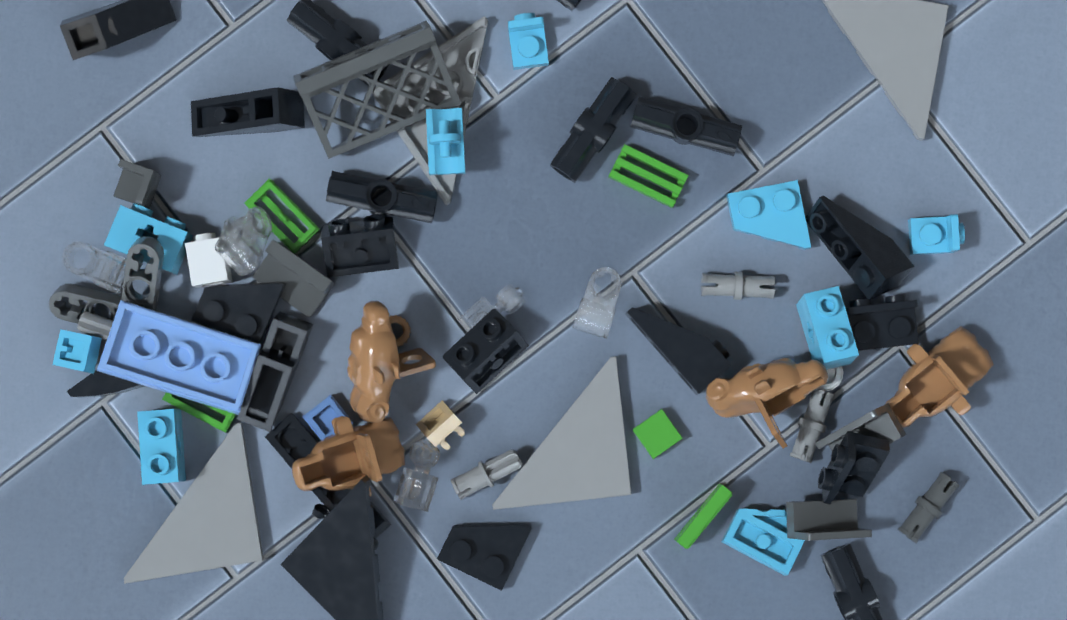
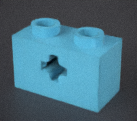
M133 203L131 209L120 205L104 246L127 255L130 247L138 238L143 237L145 232L152 233L153 231L158 236L157 241L164 249L162 269L177 275L186 255L185 243L191 242L193 238L192 234L184 231L187 224L166 216L164 222L151 217L153 214L152 210ZM142 249L140 253L144 256L143 261L148 263L151 257L147 254L148 250Z
M839 286L804 294L796 306L812 360L821 362L826 370L850 365L859 356Z
M181 409L137 412L142 485L186 481Z

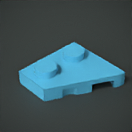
M798 180L728 193L726 195L733 230L749 235L761 236L764 239L775 242L779 241L804 250L811 248Z
M738 509L721 542L786 576L789 574L805 540L787 538V512L785 510Z

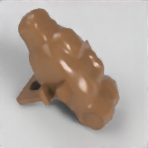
M376 300L364 305L363 317L361 318L362 323L351 334L349 347L351 355L348 358L347 368L348 377L354 384L350 393V405L361 419L370 423L382 422L388 415L390 392L395 379H401V377L436 367L435 360L422 348L398 354L396 338L390 324L388 309L382 302ZM410 360H421L413 364H404Z
M962 326L944 337L928 353L920 345H912L907 350V354L914 361V364L903 374L899 382L898 391L886 404L889 403L902 427L910 426L919 417L935 416L950 406L959 415H964L971 409V406L963 395L966 396L969 393L968 389L982 379L994 365L988 350L978 343L973 333Z
M782 358L761 365L757 363L744 367L731 379L716 378L707 387L706 399L710 407L721 417L733 418L748 413H761L772 435L784 449L788 445L773 416L775 417L805 399L810 392L825 385L828 381V373L825 366L818 360L796 364L790 358Z
M344 416L334 418L332 426L335 434L318 442L311 454H308L305 458L297 459L292 464V474L297 487L303 491H311L317 487L334 491L349 488L352 490L366 475L375 482L382 481V475L392 473L405 465V450L400 442L399 430L391 417H386L379 423L367 422L354 428L350 418ZM369 487V496L371 497L372 493Z

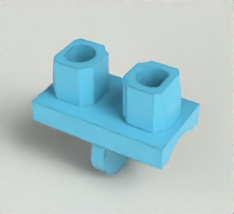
M462 108L426 109L429 176L466 174Z

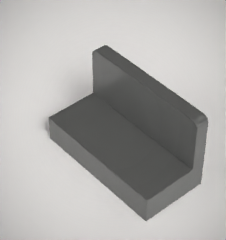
M272 240L265 250L268 255L253 274V278L261 284H286L281 298L307 317H312L335 283L278 242Z
M889 403L826 436L815 444L818 449L828 445L832 451L836 444L840 445L847 431L888 440L889 444L905 436L906 433Z
M834 499L831 505L823 503V500L786 502L787 538L813 541L872 537L871 529L858 528L857 499Z

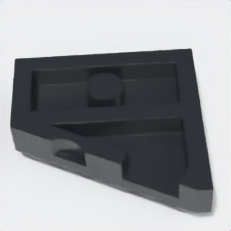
M269 283L205 287L191 321L210 329L261 344L286 284Z
M528 525L452 526L437 560L502 591L532 527Z

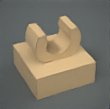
M443 400L416 424L435 447L440 444L446 450L451 448L445 440L450 433L455 431L461 437L465 435L464 430L460 426L462 422Z

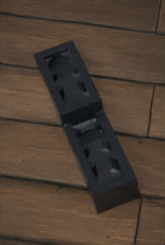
M293 413L289 414L265 436L291 469L292 464L297 459L305 458L308 454H311L314 446L318 443ZM317 487L311 491L331 512L351 491V488L334 491ZM370 501V506H373L376 533L373 537L377 538L391 523Z

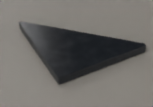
M367 475L353 487L280 564L335 620H384L382 602L379 601L378 583L380 582L378 554H375L373 538L376 534L373 506H370L369 496L371 480Z

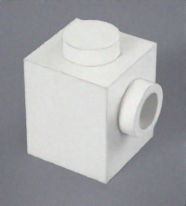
M204 233L195 235V242L185 243L193 287L204 288L233 283L231 266H236L233 246L227 245L225 239L221 237L216 238L215 233Z

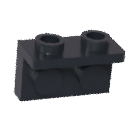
M373 214L359 221L349 222L348 219H335L328 222V225L322 226L321 241L327 278L399 269L393 217Z
M907 294L885 297V303L874 305L867 298L849 301L850 307L845 308L858 351L919 344L915 308L918 307L917 300L907 301Z
M492 309L443 355V359L478 394L529 345L496 309Z
M847 431L840 445L836 444L834 446L831 461L827 468L823 467L820 471L818 488L822 489L823 503L831 505L838 492L863 497L890 452L889 441Z

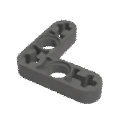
M141 237L133 243L127 253L122 296L73 284H64L59 286L50 297L49 308L52 314L61 320L78 324L83 308L84 312L97 315L94 311V304L102 303L111 311V317L107 319L114 321L120 300L157 311L164 259L162 245L152 237ZM142 249L148 250L147 254L151 257L145 269H140L144 259L143 254L140 253ZM134 280L145 281L150 287V293L146 295L137 293L133 288L132 282ZM64 296L69 298V303L72 304L71 308L66 307V302L62 300ZM84 300L87 301L86 306L82 305Z

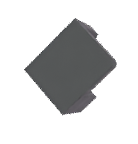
M120 159L118 166L123 170L113 196L150 209L161 175L154 170Z

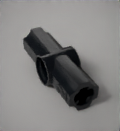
M312 0L299 1L287 18V22L315 43V47L329 60L367 45L361 40L362 37L349 25L338 18L336 20L332 18L321 7L313 3ZM389 65L382 68L378 80L385 74ZM372 71L365 75L373 77L375 71ZM360 79L362 82H364V83L367 84L368 86L370 85L369 82Z
M611 77L591 107H587L570 130V137L553 158L550 166L557 173L575 183L596 152L600 153L617 128L615 125L634 101L636 93L620 80Z
M638 97L630 128L673 139L681 145L691 144L734 156L740 139L742 125L700 114L692 108L682 109ZM683 118L692 120L696 127L695 132L690 135L680 133L676 126L677 121Z
M332 171L327 187L326 202L373 211L382 215H393L432 223L438 192L394 184L385 179L375 180ZM381 188L388 189L392 193L391 201L385 206H377L373 203L374 193Z
M847 543L821 554L822 562L835 589L833 592L835 601L844 620H883L878 610L880 603L869 579L864 577L851 544Z

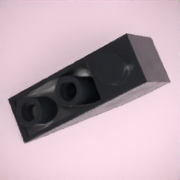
M121 0L62 20L60 28L71 57L75 60L123 43L172 23L177 19L170 0Z
M824 195L819 197L805 217L812 230L868 300L898 288L915 267L893 239Z

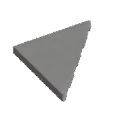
M822 0L829 14L842 33H845L852 43L856 53L869 72L877 79L896 111L911 128L915 138L921 141L924 140L949 5L923 0Z
M486 16L438 46L461 104L452 108H462L464 136L488 26ZM432 51L413 62L411 66L429 73L435 60ZM437 68L435 76L442 78L440 70ZM403 70L384 81V83L396 87ZM409 71L401 89L420 96L427 78ZM432 80L425 99L439 103L451 98L445 85ZM376 86L373 89L372 95L380 107L386 110L394 92ZM399 94L392 113L402 117L412 114L417 101ZM422 104L420 110L427 108L429 106ZM389 118L390 122L396 121L392 118ZM426 118L397 130L446 206L450 204L457 174L429 176Z
M610 357L492 504L493 510L631 495L616 357Z
M243 423L235 424L128 571L124 577V584L264 560Z

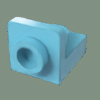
M523 13L514 16V20L508 21L513 70L548 66L544 18L536 17L535 13Z
M951 214L946 217L908 219L910 255L954 253L960 250V244H964L965 229L964 224L959 223L958 214Z
M60 329L52 365L94 374L102 338Z

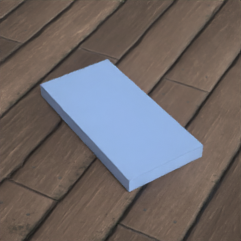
M120 300L97 371L239 415L261 344Z

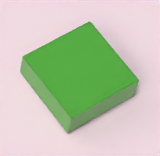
M662 409L632 429L652 459L682 439Z

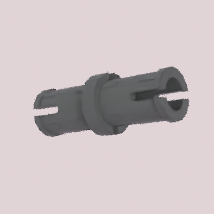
M940 472L938 478L923 497L919 496L916 499V507L897 530L903 535L905 534L914 543H917L933 519H939L943 514L940 510L954 491L959 488V484L955 481L952 482L949 476Z

